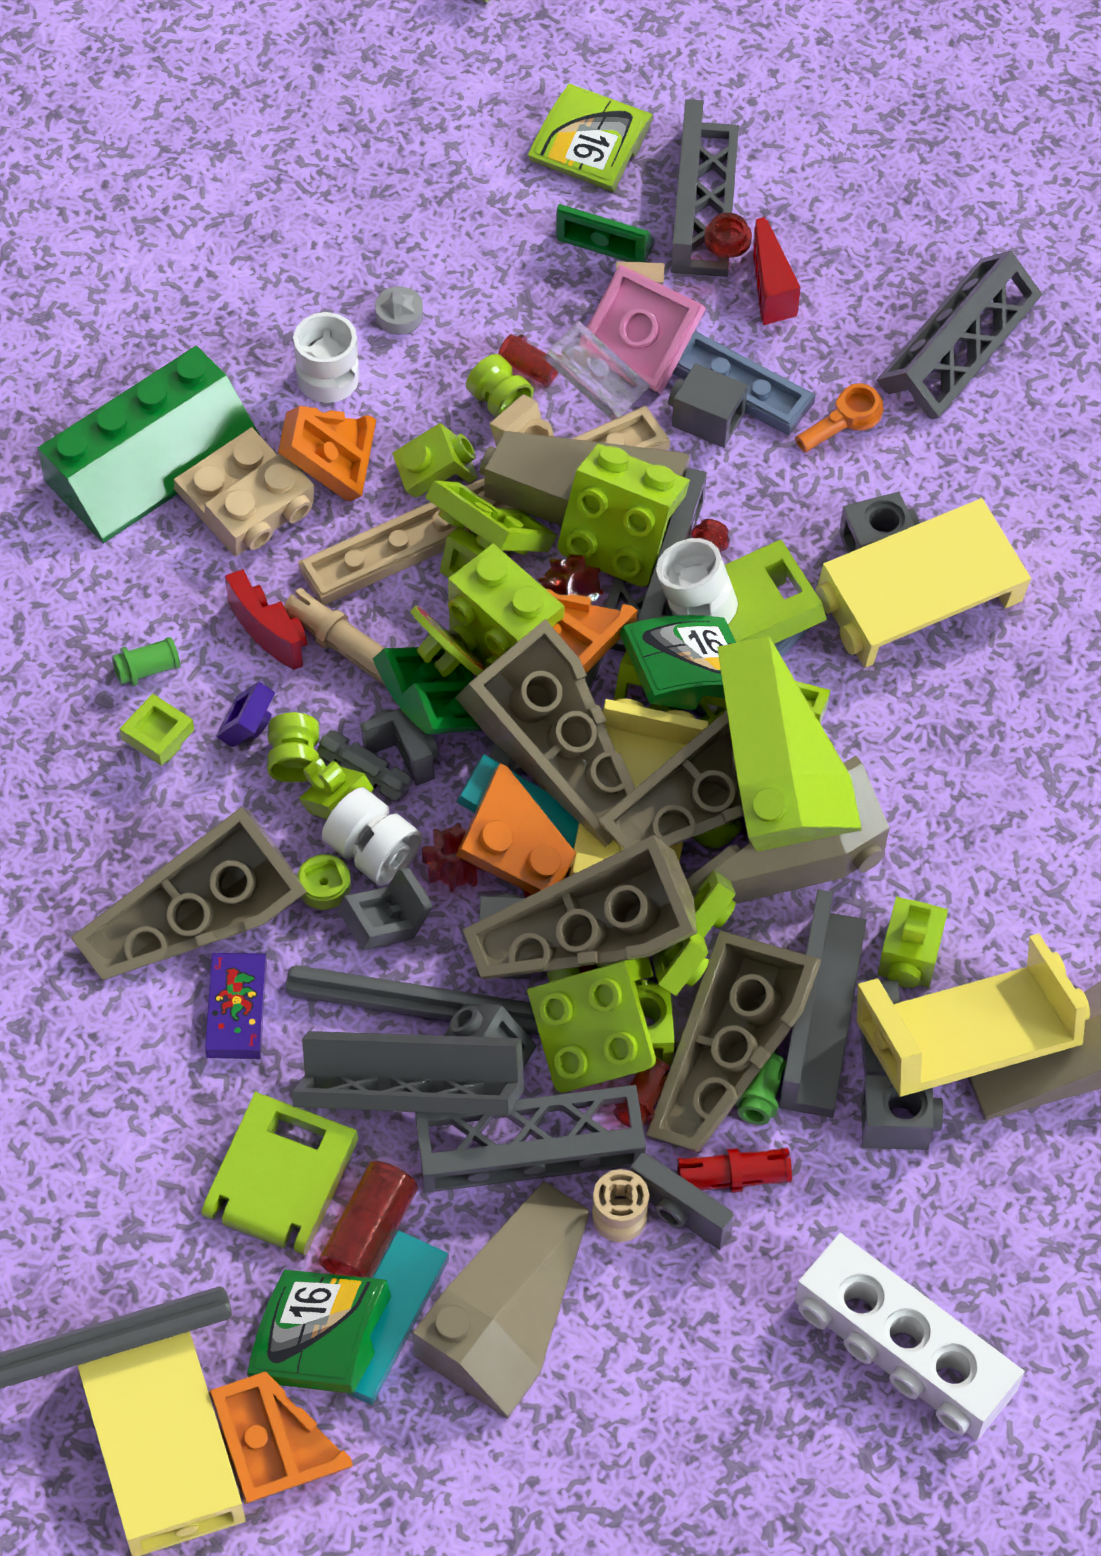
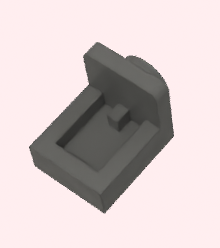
M401 708L380 711L360 725L363 747L376 753L396 745L416 786L435 779L433 759L439 757V751L432 734H426L405 715Z
M406 867L397 870L388 887L344 896L337 910L361 950H367L414 938L432 910V903L412 870Z

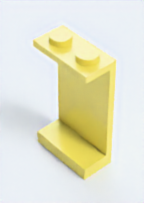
M980 498L823 563L818 585L816 586V594L823 603L824 611L827 614L832 613L840 627V637L847 652L851 655L856 654L864 668L874 664L878 649L882 645L996 597L999 598L1005 608L1022 602L1031 577L983 498Z
M606 699L602 708L606 719L604 725L616 752L620 753L635 788L707 728L709 723L708 721L696 719L691 713L682 710L663 712L645 708L642 703L632 699H618L616 701ZM579 823L574 845L576 853L570 865L568 877L622 851V848L614 840L606 847L603 846ZM683 842L670 847L675 851L679 862Z
M1039 933L1029 936L1027 967L896 1004H893L878 978L858 984L857 1023L900 1097L1083 1045L1085 1020L1090 1018V1008L1086 995L1080 988H1074L1066 975L1065 966L1060 955L1057 952L1052 953Z
M190 1331L77 1365L132 1556L148 1554L246 1522L242 1501Z

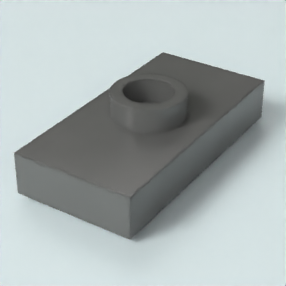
M647 1153L639 1155L630 1167V1171L641 1176L647 1184L649 1202L655 1206L658 1216L674 1228L681 1229L685 1226L720 1250L731 1236L734 1218L733 1211Z

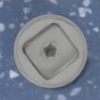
M402 286L384 290L379 294L375 302L376 321L384 331L391 334L402 335L416 330L423 320V301L416 291Z

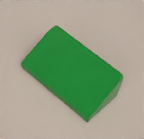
M559 204L557 207L556 238L558 241L626 262H646L655 242L654 237L649 231Z

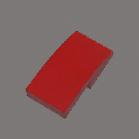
M244 569L225 575L228 603L247 633L268 654L293 670L303 667L301 647L307 646L308 643L299 618L294 617L290 619L282 601L268 605L263 589L260 585L252 587Z

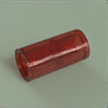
M382 1161L369 1162L318 1258L319 1264L330 1274L372 1278L418 1190L417 1182L409 1174L394 1165Z

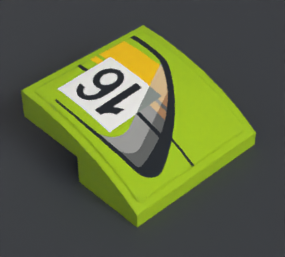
M569 83L555 102L528 153L529 160L615 192L630 157H636L654 116L649 112Z

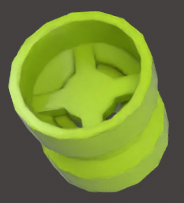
M492 354L482 359L472 369L466 380V389L478 401H486L488 411L495 418L523 394L530 398L534 394V388L522 376L513 375L512 366L500 354Z
M290 712L276 715L270 719L268 723V742L273 746V749L267 755V771L273 779L280 782L308 781L303 773V769L316 757H319L314 747L319 742L320 727L319 722L314 717L304 713Z

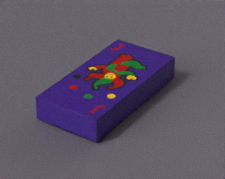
M212 953L205 1042L206 1058L261 1059L267 968L266 954Z

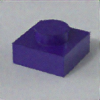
M258 681L237 695L216 737L231 747H235L249 737L256 739L264 731L271 719L272 714L267 709L276 692Z

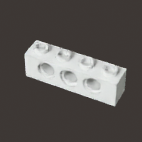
M842 1233L836 1236L798 1281L794 1302L799 1305V1312L810 1324L822 1330L828 1327L843 1338L844 1346L852 1356L865 1364H871L872 1361L890 1374L891 1383L900 1393L914 1400L920 1397L937 1410L936 1416L939 1421L953 1433L958 1435L967 1433L978 1441L1018 1391L1025 1372L1023 1369ZM854 1298L862 1299L869 1303L873 1310L868 1313H856L850 1310L845 1302ZM896 1333H906L914 1337L918 1345L914 1348H902L892 1341L891 1336ZM946 1367L953 1368L962 1374L964 1381L958 1384L947 1383L939 1377L937 1370Z

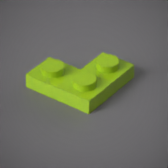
M433 481L425 496V499L440 508L438 515L443 520L456 527L465 528L466 526L477 534L476 542L485 549L494 543L502 551H514L521 555H527L528 551L549 552L558 536L525 512L518 509L496 508L459 482Z
M714 869L693 896L697 934L651 956L658 984L675 996L678 995L685 984L691 987L703 975L709 963V960L706 958L709 952L704 937L712 926L717 929L722 927L731 916L736 902L732 900L736 893L731 881Z

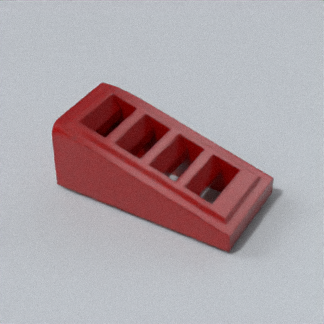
M765 217L758 218L755 221L752 251L760 317L763 325L797 316L801 287L768 220Z

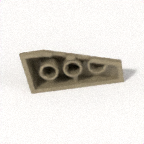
M545 619L473 679L455 699L498 747L606 847L614 839L598 823V820L631 793L635 786L621 754L617 753L604 725V722H606L600 705L596 706L585 681L587 674L579 657Z
M727 710L598 820V823L622 850L652 835H655L671 847L744 817Z
M854 756L844 762V765L852 777L862 827L861 831L756 852L751 841L744 848L737 844L730 845L686 879L692 895L696 894L713 869L731 881L736 893L732 900L738 904L841 879L857 869L860 872H866L875 867L885 855L889 826L860 759Z
M240 807L70 938L100 978L106 980L263 926L306 894L307 891L282 853L251 812Z
M655 835L462 929L480 977L484 980L647 958L697 934L694 897L676 853Z
M720 930L646 1135L648 1137L697 1153L700 1152L802 1015L821 963L820 959Z
M1101 981L1084 992L1089 1003L1090 1018L1085 1020L1083 1045L968 1077L985 1120L1101 1089Z
M543 1181L447 1286L413 1331L414 1357L508 1419L541 1374L554 1325L557 1322L569 1276L572 1273L590 1210Z

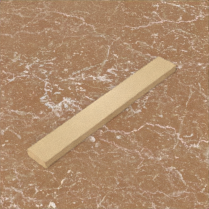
M646 406L572 438L660 450L670 449L669 437ZM484 478L465 486L496 508L516 509L484 497ZM429 502L298 561L299 571L317 600L321 604L326 605L443 552L447 535L458 527L443 520L438 515L440 508ZM465 526V528H463L464 530H466V531L469 532V533H472V532H473L472 530H470V529L467 528L466 526Z

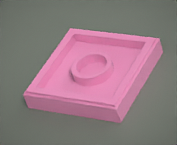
M620 264L575 351L662 394L706 308L702 304Z

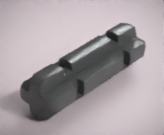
M330 730L321 738L317 752L323 760L328 763L332 761L339 762L341 767L365 773L373 788L381 787L379 793L392 801H400L408 793L412 783L410 774L396 766L392 770L389 769L390 763L356 742L352 746L349 745L350 739L335 730Z

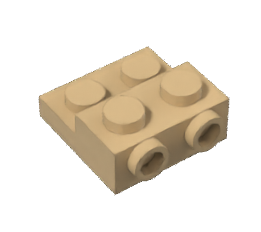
M253 427L174 479V490L235 557L248 548L256 550L262 547L271 538L273 531L287 521L290 523L300 521L309 513L314 502V484L298 466L281 454L277 455Z

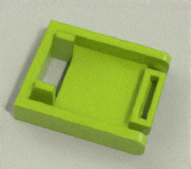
M782 539L725 564L727 575L738 602L736 614L728 624L736 643L770 636L775 644L827 620L823 603ZM788 577L798 594L784 600L777 587L785 584Z
M254 1092L204 1201L201 1211L202 1216L214 1220L224 1199L228 1200L222 1216L224 1226L285 1249L292 1234L293 1226L300 1228V1231L294 1243V1252L306 1256L358 1142L357 1130ZM279 1120L323 1136L318 1150L275 1134L279 1126Z

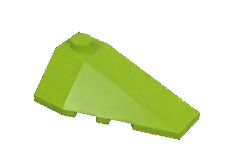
M770 636L718 646L740 796L748 838L756 852L861 831L862 827L852 777Z

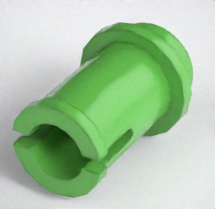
M170 637L129 651L125 646L120 648V653L112 655L115 674L121 685L130 682L131 686L138 685V679L170 669L180 668L179 655L175 643Z
M775 1053L770 1056L735 1103L738 1108L737 1113L742 1120L755 1125H764L777 1114L779 1105L775 1099L782 1074L786 1068V1062H783L784 1059Z

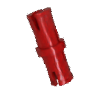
M788 1147L769 1151L739 1153L738 1148L726 1149V1154L677 1158V1174L700 1190L730 1188V1193L743 1192V1187L792 1183V1165Z

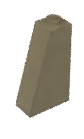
M505 431L497 447L490 446L486 450L479 473L485 476L484 497L562 526L576 470L598 443L604 446L620 448L629 456L649 464L668 467L675 474L685 477L686 471L689 468L690 455L676 451Z

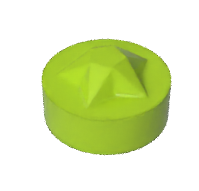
M328 854L313 856L307 859L298 870L297 877L307 891L301 899L312 908L320 910L335 908L340 905L344 896L350 893L351 880L349 869L336 856Z

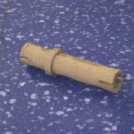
M302 588L295 590L296 596L291 594L284 604L289 618L298 617L303 628L317 638L315 643L324 649L332 648L385 686L372 659L384 647L347 621L348 616L340 610L332 611Z

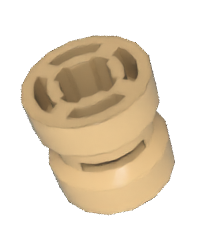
M618 1169L604 1174L595 1184L592 1220L598 1233L609 1241H631L639 1236L646 1227L649 1191L647 1184L641 1176L629 1170ZM617 1196L626 1197L625 1199H622V1198L615 1199V1197H617Z

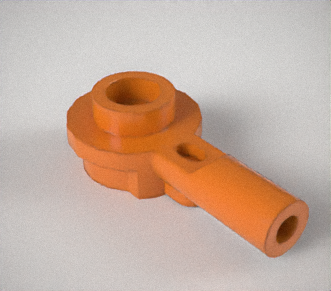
M856 383L848 386L838 396L835 410L829 416L795 436L796 444L806 453L845 428L855 431L873 428L882 418L884 411L883 400L870 385Z

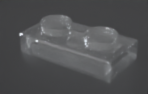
M579 320L549 349L544 357L553 368L611 420L625 415L650 387L644 379Z

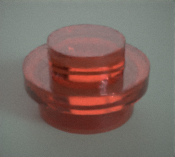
M721 213L715 216L705 229V245L710 252L719 257L734 258L741 256L751 246V229L745 219L738 214Z

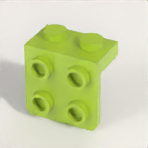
M598 443L576 470L557 544L558 551L565 557L634 585L646 586L652 578L668 519L686 497L690 479L675 474L668 467L652 465L629 456L620 448L604 446Z
M494 543L448 578L449 632L480 660L485 668H488L543 620L546 619L553 627L564 618L565 606Z
M648 957L597 964V969L580 973L579 967L547 972L549 983L527 989L552 1082L557 1091L562 1093L645 1071L655 1065L656 1056L635 985L636 981L654 976Z

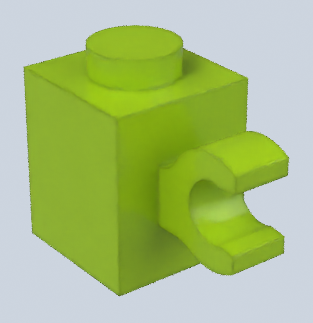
M896 896L877 975L887 977L890 981L897 980L898 986L913 988L918 985L930 988L948 909Z

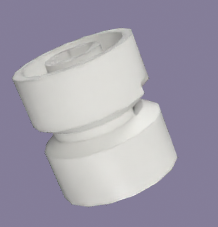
M329 312L316 313L303 319L296 327L293 336L298 387L305 396L317 402L331 403L347 398L357 388L359 382L358 346L355 327L345 317Z
M691 538L676 542L663 552L658 559L656 572L673 616L708 615L724 617L727 624H729L736 614L738 602L719 549L710 541L701 538Z
M362 787L355 789L344 797L330 813L322 830V840L345 859H354L357 869L377 885L383 886L391 882L398 869L406 868L412 862L420 848L422 833L397 813L389 815V807L366 788Z

